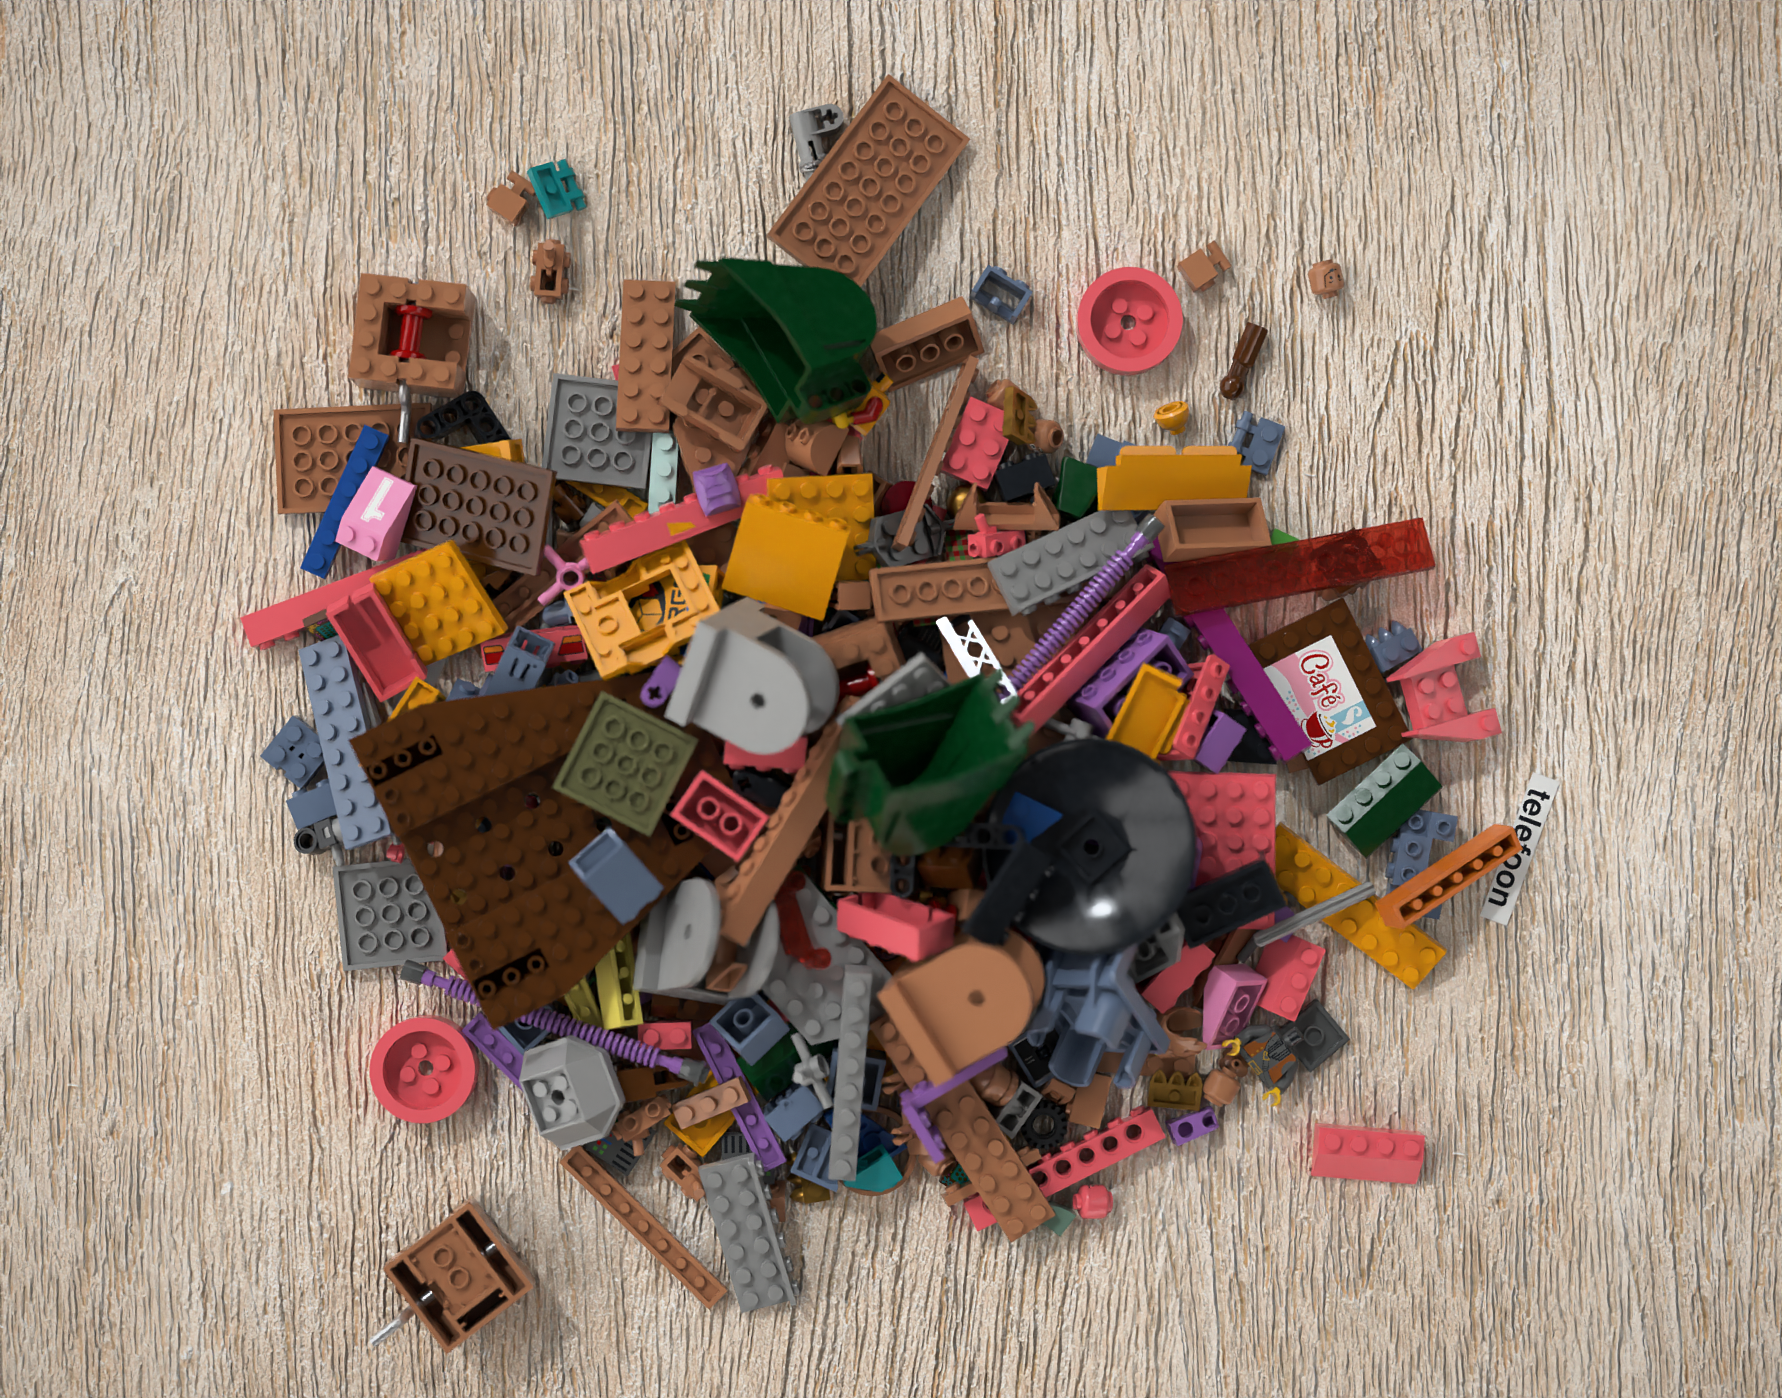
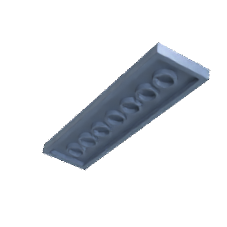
M339 635L299 649L345 850H353L395 835L363 769L358 766L359 761L348 741L371 729L354 659Z

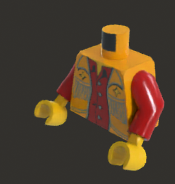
M883 371L874 381L869 379L871 390L861 406L831 417L833 423L841 429L851 425L862 435L866 436L889 407L891 401L885 392L894 381Z

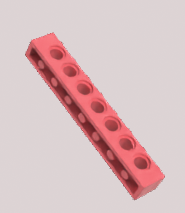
M1140 1105L1130 1111V1116L1124 1119L1116 1117L1106 1123V1128L1100 1131L1097 1128L1083 1134L1084 1139L1076 1143L1073 1140L1068 1141L1059 1147L1060 1151L1052 1155L1050 1152H1046L1041 1155L1042 1158L1037 1160L1036 1163L1026 1166L1032 1177L1036 1172H1044L1047 1175L1043 1183L1037 1184L1044 1196L1048 1197L1166 1138L1151 1107L1145 1108L1144 1105ZM1130 1125H1138L1140 1132L1137 1136L1129 1137L1126 1135V1130ZM1108 1136H1113L1117 1140L1116 1145L1111 1149L1103 1147V1140ZM1084 1148H1090L1093 1150L1092 1158L1086 1161L1080 1159V1151ZM1067 1160L1070 1163V1167L1065 1172H1059L1056 1170L1057 1162ZM978 1192L963 1199V1204L977 1232L997 1222Z

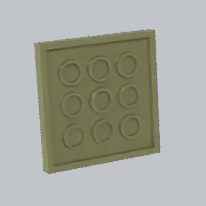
M601 691L553 788L650 836L698 739Z

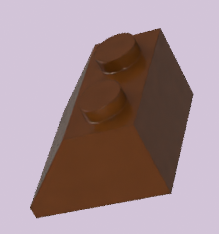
M940 846L921 853L916 866L925 886L975 890L983 870L982 848Z

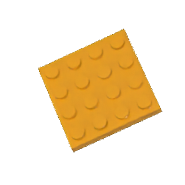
M872 473L766 478L767 496L770 500L778 503L789 502L795 505L797 509L803 511L813 510L819 512L822 517L842 519L847 522V525L852 526L836 580L870 579L869 571L876 569V559L869 553L856 556L854 552L861 551L863 548L854 550V545L863 544L868 541L870 522L874 518Z
M453 539L375 573L369 578L371 583H375L378 592L383 596L390 608V612L397 619L404 634L411 642L413 650L417 652L424 666L501 635L508 629Z

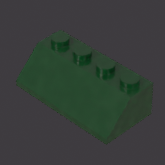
M1402 744L1326 816L1330 824L1367 859L1443 787L1423 762Z
M790 1021L786 1023L790 1030L753 1066L741 1056L736 1059L741 1070L766 1101L795 1082L793 1080V1075L795 1074L794 1067L802 1062L791 1038L792 1035L799 1031ZM803 1037L812 1057L821 1054L824 1058L831 1057L834 1042L839 1043L838 1038L810 1045Z

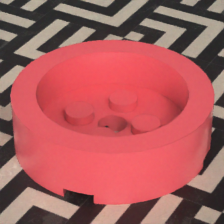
M1121 267L1110 270L1098 277L1088 287L1081 299L1076 314L1078 341L1087 357L1095 365L1107 372L1124 376L1145 373L1160 365L1176 346L1183 322L1181 304L1169 283L1150 270L1139 267ZM1125 316H1131L1135 321V327L1131 330L1124 329L1121 326V319Z
M418 1015L393 1026L380 1038L371 1056L369 1075L374 1094L387 1111L404 1121L432 1123L450 1116L469 1099L479 1077V1058L473 1042L461 1031L462 1027L441 1016ZM427 1060L432 1063L433 1072L431 1074H422L420 1071V1063Z

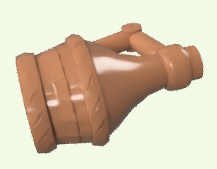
M1000 1061L969 1079L981 1099L989 1102L993 1107L1006 1105L1014 1096L1019 1082L1018 1075L1013 1070L1005 1068Z

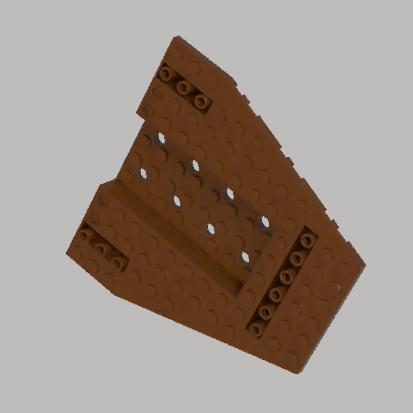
M654 672L615 677L606 681L601 679L425 703L348 740L395 836L400 838L446 931L445 936L493 1031L566 995L715 847L670 814L702 770L736 793L733 789V781L707 729L692 721L682 726L665 716L674 691L670 693L659 707L650 708L643 703L641 693ZM655 688L654 691L647 690L650 693L648 697L650 700L653 701L654 698L661 699L658 696L660 692L658 689ZM601 691L698 739L650 836L553 788ZM530 793H535L540 798V804L535 809H529L524 803L525 797ZM481 817H487L492 823L491 829L486 833L478 831L476 823ZM601 817L610 819L612 831L663 886L655 900L646 903L639 910L636 917L627 920L624 924L617 919L569 864L572 859L602 834L596 828V822ZM438 841L443 845V852L440 856L434 857L429 854L428 846L431 842ZM553 841L561 842L564 847L563 853L558 857L552 856L548 851V846ZM504 865H511L515 869V877L512 880L507 881L500 876V870ZM456 889H462L467 894L466 902L461 905L454 903L452 900V893Z

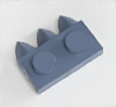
M1395 620L1391 623L1392 633L1385 628H1379V640L1372 635H1366L1365 642L1380 673L1423 651L1412 629H1406L1405 626Z

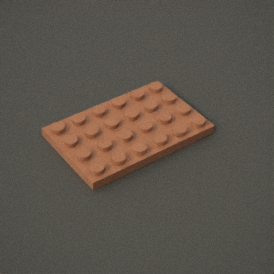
M430 402L411 403L408 444L398 443L401 417L400 404L274 409L278 514L325 513L364 425L390 436L377 468L405 480L411 438H414V431L418 420L432 412V404ZM423 426L420 428L421 432L425 435L433 434L431 427Z

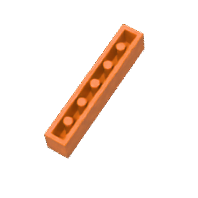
M1493 824L1375 902L1385 926L1398 929L1406 928L1523 850L1512 826Z

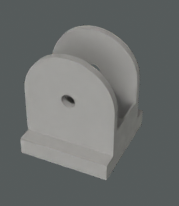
M746 597L698 621L665 716L682 726L692 721L746 751L757 754H772L786 749L794 744L802 735L811 733L826 723L838 701V677L832 660L817 642L764 614V605Z
M695 878L678 883L640 922L633 990L720 1005H727L731 1000L754 995L764 984L776 953L779 924L774 900L772 899L745 946L737 943L735 963L745 964L747 969L731 992L705 989L707 978L705 972L712 960L719 933L720 906L715 887L708 880Z

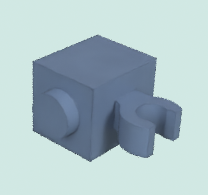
M1170 616L1166 618L1158 630V633L1169 636L1177 650L1180 649L1191 632L1190 629Z

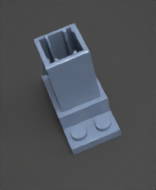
M517 626L494 675L488 674L482 688L480 689L469 681L457 678L446 701L534 689L555 643L521 626ZM524 640H527L528 642L525 647V650H522L521 648L524 643ZM539 645L540 648L535 656L532 653L536 646Z

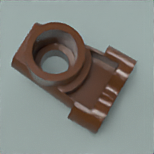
M564 481L554 488L553 499L560 504L555 508V512L565 524L569 525L573 521L576 522L587 512L585 500L578 494L574 496Z

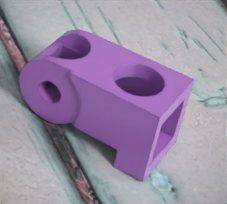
M1212 1106L1201 1108L1200 1111H1194L1165 1121L1171 1140L1177 1146L1205 1135L1219 1127Z

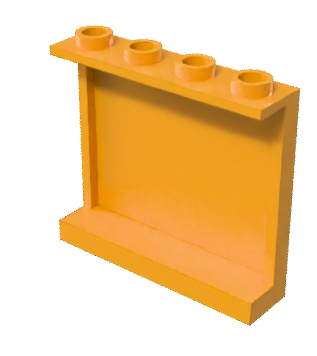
M750 494L744 507L721 589L823 621L852 526L847 525V522L842 519L822 517L819 512L813 510L803 511L797 509L795 505L789 502L778 503L772 501L764 494Z

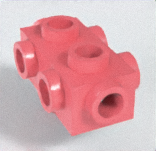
M984 514L974 517L979 532L968 535L969 556L980 558L996 557V555L1002 556L1026 545L1025 530H997L996 526L988 525Z

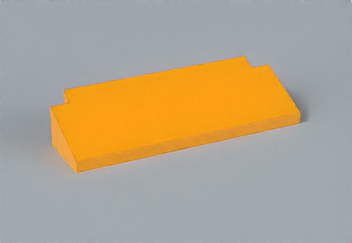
M1124 446L1120 450V455L1115 456L1116 466L1097 468L1098 511L1157 510L1164 501L1247 498L1252 465H1240L1242 454H1237L1234 446H1186L1182 449V454H1176L1173 446Z
M1143 662L1106 739L1136 748L1161 765L1156 756L1158 752L1165 754L1170 751L1186 708L1190 703V700L1186 698V694L1177 691L1183 679Z

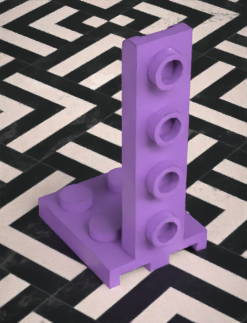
M1005 1046L957 1071L954 1078L935 1087L931 1080L928 1082L922 1081L912 1088L913 1091L910 1092L907 1089L900 1093L903 1106L902 1111L935 1164L944 1159L943 1148L946 1146L942 1140L944 1137L936 1125L931 1126L930 1114L924 1105L1007 1056Z

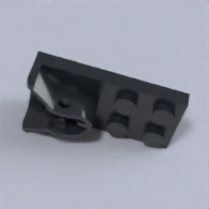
M1261 851L1257 860L1188 890L1176 913L1185 928L1184 938L1189 948L1192 949L1287 907L1288 902L1266 860L1264 851Z

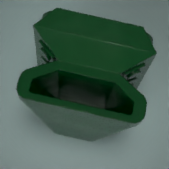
M1067 456L1063 457L1060 479L1051 499L1061 518L1076 522L1098 512L1097 467Z

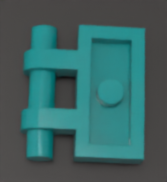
M566 159L557 162L559 171L556 170L553 162L531 167L527 171L547 220L570 213L573 210L571 203H574L577 211L586 208L583 200L585 197L582 189L578 188L574 179L575 172L572 167H569ZM561 181H564V182H565L566 187H567V189H568L569 192H566V191H565L564 186H563V184H562Z

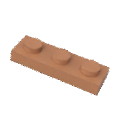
M740 1075L675 1102L671 1108L682 1130L745 1104L752 1099Z

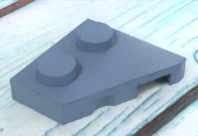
M811 1123L790 1172L837 1192L838 1180L828 1179L832 1131Z

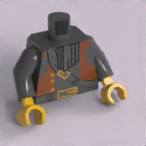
M1267 1024L1249 1025L1235 1035L1234 1040H1224L1221 1045L1226 1047L1231 1043L1232 1051L1226 1055L1234 1056L1240 1053L1268 1089L1272 1087L1273 1090L1263 1094L1262 1100H1266L1269 1094L1274 1097V1102L1270 1107H1273L1280 1103V1095L1286 1091L1294 1080L1299 1066L1297 1061L1299 1052L1295 1045L1301 1042L1304 1036L1296 1026L1284 1034L1277 1025L1271 1027Z

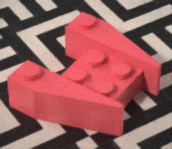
M1475 632L1434 642L1386 678L1387 682L1400 680L1413 728L1411 731L1401 733L1402 737L1469 742L1502 733L1495 708L1467 714L1454 664L1481 657Z

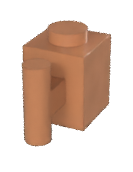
M512 170L507 176V179L514 183L512 189L500 183L498 188L494 187L489 192L486 205L491 211L516 227L530 207V204L522 195L526 191L531 196H535L536 192L531 182Z
M1215 240L1206 246L1211 253L1210 256L1207 257L1200 248L1179 262L1177 266L1194 293L1199 289L1205 292L1216 284L1214 279L1218 276V272L1214 268L1215 265L1218 264L1223 272L1232 267Z

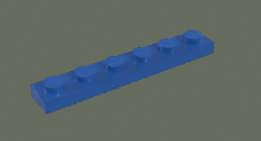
M364 425L302 562L301 569L323 579L327 578L342 545L335 541L342 516L370 469L377 467L389 441V435Z

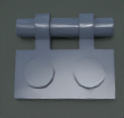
M1244 411L1241 419L1237 420L1235 428H1237L1232 442L1229 441L1228 446H1234L1237 454H1242L1245 457L1242 465H1252L1251 471L1266 476L1286 426L1262 417L1259 419L1257 426L1250 424L1254 414ZM1246 433L1253 435L1249 448L1242 446Z

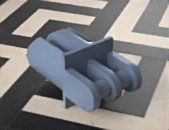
M566 598L552 603L543 611V620L550 626L558 627L577 623Z

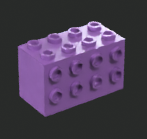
M1140 627L1066 702L1078 720L1095 727L1092 735L1106 739L1143 662L1182 678L1183 682L1178 690L1194 675L1169 636Z

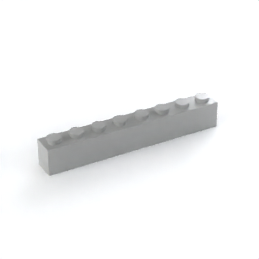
M845 964L828 1179L855 1181L872 966Z

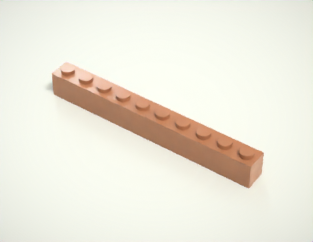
M846 695L839 702L835 715L825 725L823 735L810 750L809 758L805 765L797 772L796 780L790 790L783 795L782 803L778 810L768 820V826L763 835L756 840L752 853L741 865L740 873L734 883L726 890V896L720 904L719 933L730 940L745 946L828 807L825 802V793L832 759L838 753L842 728L839 726L836 718L860 701V698Z

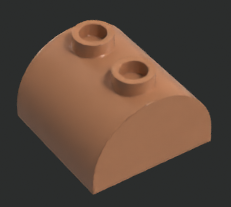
M799 419L786 430L785 449L787 456L796 466L826 476L850 429L838 428L836 424L826 420L815 424H805Z

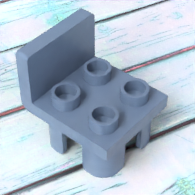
M1038 942L1036 943L1034 948L1043 963L1045 986L1040 999V1005L1027 1032V1039L1032 1046H1041L1046 1033L1053 1029L1055 1023L1057 1024L1062 1033L1050 1058L1049 1069L1059 1080L1069 1085L1086 1087L1091 1084L1104 1052H1124L1113 1082L1119 1089H1130L1136 1085L1148 1053L1166 1054L1171 1040L1157 1022L1155 1011L1144 1003L1134 988V981L1126 974L1138 944L1109 954L1077 955L1054 950Z

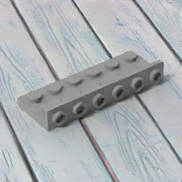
M1098 511L993 559L987 563V566L1012 615L1022 613L1023 616H1026L1037 610L1036 605L1042 602L1045 605H1049L1060 599L1059 594L1067 591L1068 595L1073 594L1083 588L1082 583L1087 581L1094 582L1092 578L1094 576L1099 577L1097 575L1099 570L1105 573L1102 567L1104 565L1108 567L1106 562L1108 560L1112 561V555L1118 557L1115 552L1117 550L1123 552L1131 543L1130 539L1136 533L1135 529L1138 525L1130 511ZM1153 542L1146 545L1142 550L1139 549L1131 560L1139 563L1150 557L1148 552L1155 547Z
M755 1152L699 1166V1175L741 1313L790 1301L791 1306L797 1305V1296L801 1295L798 1280H793L791 1272L794 1271L792 1259L790 1256L785 1255L786 1240L784 1233L779 1232L777 1228L779 1216L776 1208H771L769 1200H772V1193L769 1184H764L762 1178L765 1175L762 1160L757 1161Z

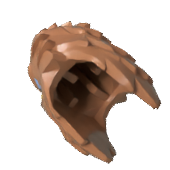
M1179 1006L1172 1007L1162 1014L1159 1010L1153 1009L1157 1015V1022L1171 1040L1166 1054H1155L1159 1058L1189 1057L1201 1053L1207 1047V1043L1199 1042L1197 1038L1179 1036L1186 1030L1203 1026V1014L1198 1010Z

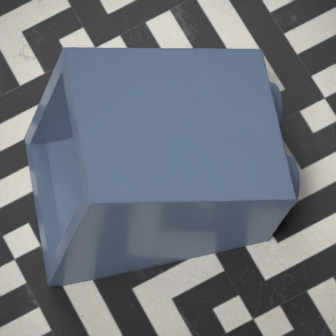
M610 827L569 862L584 883L622 924L636 917L639 910L646 903L655 900L663 889V886Z

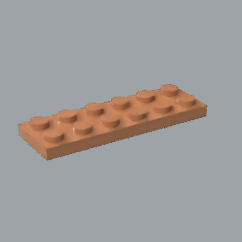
M623 280L616 431L669 433L670 410L658 405V402L672 379L676 282Z

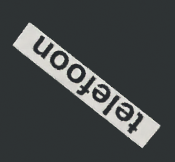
M1535 772L1532 773L1513 825L1523 850L1498 866L1481 911V917L1507 926L1559 786V781Z

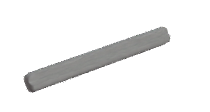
M1365 882L1280 921L1272 927L1254 933V941L1259 947L1267 945L1375 895V888L1371 882Z

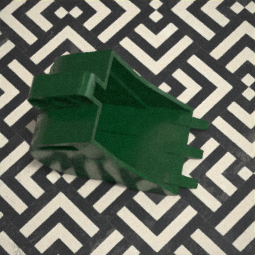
M721 257L718 261L696 260L694 267L709 272L711 275L708 280H686L684 287L701 292L698 300L677 299L674 306L690 311L689 316L741 366L755 384L778 424L796 417L805 424H815L861 406L871 390V383L859 362L875 337L877 316L870 298L855 281L840 272L827 268L773 264L769 260Z
M998 668L987 678L982 672L899 706L845 716L838 753L832 759L825 793V802L837 823H847L866 819L881 849L891 854L902 856L928 852L957 836L970 823L991 793L1003 786L1027 754L1028 749L1025 744L1036 729L1034 722L1029 720L1016 730L1010 720L1011 715L1020 703L1017 694H1013L1001 704L994 693L1005 676L1002 668Z

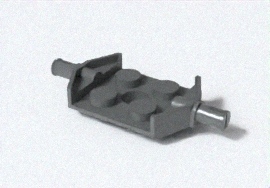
M924 504L923 508L926 509L924 517L920 523H916L914 531L917 532L916 538L911 547L907 546L901 552L892 549L891 546L905 510L873 518L870 522L868 541L863 544L854 545V550L863 548V550L854 553L856 556L866 553L872 554L883 568L898 567L941 555L945 531L953 529L954 525L949 526V524L954 523L955 518L941 521L929 505Z

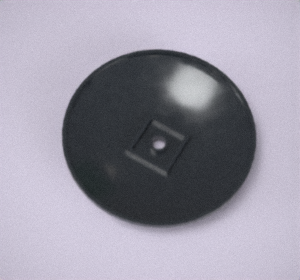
M1100 738L1065 740L1047 746L1022 761L1003 786L996 791L988 808L984 823L1002 824L1004 815L1015 792L1025 795L1063 814L1059 821H1056L1044 830L1042 834L1030 841L1057 859L1054 863L1056 869L1048 880L1044 878L1039 886L1041 888L1040 894L1033 903L1031 901L1028 902L1024 908L1026 911L1025 917L1019 925H1014L1028 937L1044 946L1077 955H1102L1125 950L1139 944L1161 929L1183 902L1191 885L1197 860V833L1192 811L1184 793L1173 777L1158 762L1138 749L1120 742ZM984 828L982 841L988 843L992 835L989 829ZM1091 839L1099 843V851L1094 855H1089L1085 850L1086 843ZM982 848L983 868L989 886L1013 852L1012 849Z

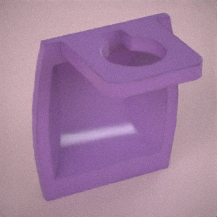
M728 463L693 472L697 498L706 517L741 507L738 486Z

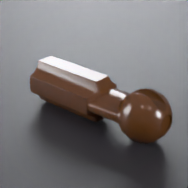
M1250 322L1247 323L1233 355V363L1228 375L1220 382L1219 389L1223 397L1235 400L1244 393L1245 379L1250 368H1253L1268 333V330L1264 327Z

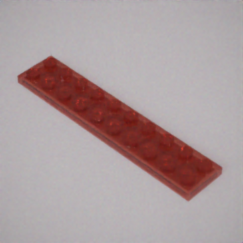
M1423 517L1168 564L1164 565V572L1168 580L1170 598L1176 618L1433 570L1436 565Z

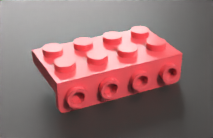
M1214 654L1208 655L1205 662L1187 664L1194 675L1188 681L1187 686L1180 692L1186 694V698L1190 700V703L1186 708L1170 751L1165 754L1158 752L1156 759L1159 761L1194 759L1230 667L1229 664Z

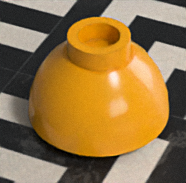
M1175 401L1158 408L1153 415L1156 423L1163 429L1170 431L1171 435L1184 432L1186 430L1184 425L1189 417L1188 403Z

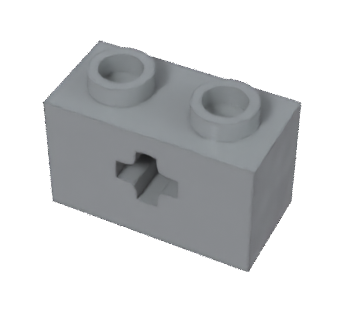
M1019 1076L1018 1087L1011 1100L1002 1107L991 1106L988 1109L1003 1133L1012 1139L1043 1097L1036 1088L1034 1089L1031 1084Z

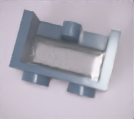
M987 265L972 289L969 298L1014 325L1030 299L1032 291L1029 290L1030 287L1025 282L1018 279L1015 281L1008 277L1007 272L1002 268Z

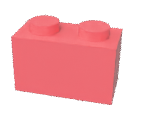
M693 1020L643 1021V1024L638 1025V1041L641 1042V1046L643 1043L648 1044V1047L650 1045L654 1046V1050L656 1047L661 1050L691 1049L694 1045Z

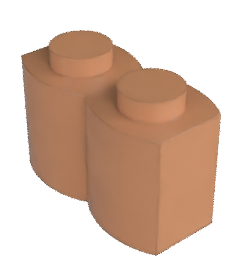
M846 436L833 461L834 475L863 472L861 441L859 437Z

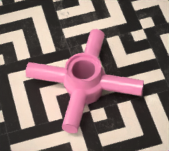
M549 544L545 545L544 556L557 569V582L537 598L543 606L549 603L562 590H570L584 583V571L589 568L585 557L578 563H565ZM568 571H574L578 574V578L575 581L569 582L563 578V575Z

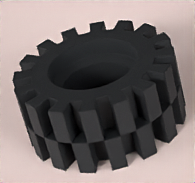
M1042 1100L1038 1102L1020 1129L1029 1145H1033L1037 1149L1044 1148L1047 1150L1049 1147L1058 1146V1143L1064 1140V1135L1067 1134L1068 1123L1060 1106H1057L1052 1101ZM1040 1115H1048L1054 1121V1127L1048 1134L1042 1135L1034 1130V1120Z

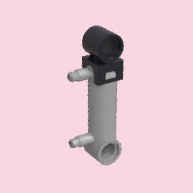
M328 818L313 824L314 828H302L297 831L293 841L299 853L320 855L326 852V850H331L336 866H344V855L341 848L344 846L338 818ZM395 835L390 836L395 846L402 843L399 837ZM311 837H313L314 841L312 846H310Z

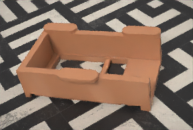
M688 354L680 363L658 402V405L667 408L734 448L738 453L747 445L768 407L763 399L741 387L742 381L738 377L722 368L715 371ZM703 379L713 385V388L709 389V395L698 414L688 409L686 404L700 380ZM717 388L752 409L737 436L701 417L712 396L717 393Z

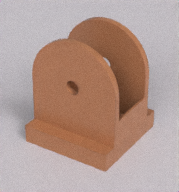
M1011 929L1009 931L1011 937L1003 948L1000 946L996 948L985 945L962 931L954 936L953 946L942 950L941 953L927 956L922 961H911L909 959L904 961L877 995L935 1087L954 1078L957 1071L1014 1040L1021 1033L1031 1013L1040 1002L1045 986L1043 963L1033 945L1018 932Z

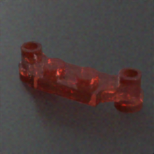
M794 870L788 872L774 898L778 913V935L785 956L792 955L803 963L804 967L808 970H822L830 966L832 956L828 949L824 947L815 949L812 945L796 898V893L805 888L806 878L802 872Z

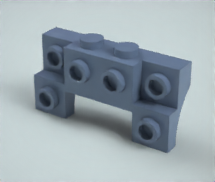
M1419 809L1397 830L1396 837H1392L1390 843V852H1393L1392 862L1387 863L1385 877L1388 878L1386 895L1428 868L1433 839L1454 842L1458 816ZM1442 904L1422 917L1439 920Z

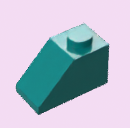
M881 1144L857 1159L855 1181L843 1180L846 1187L883 1192L886 1189L893 1188L903 1177L887 1150Z

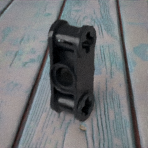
M748 767L737 769L732 777L733 789L737 794L777 810L782 803L783 795L792 786L777 777L763 774ZM745 776L749 777V783L741 786L740 780H743Z

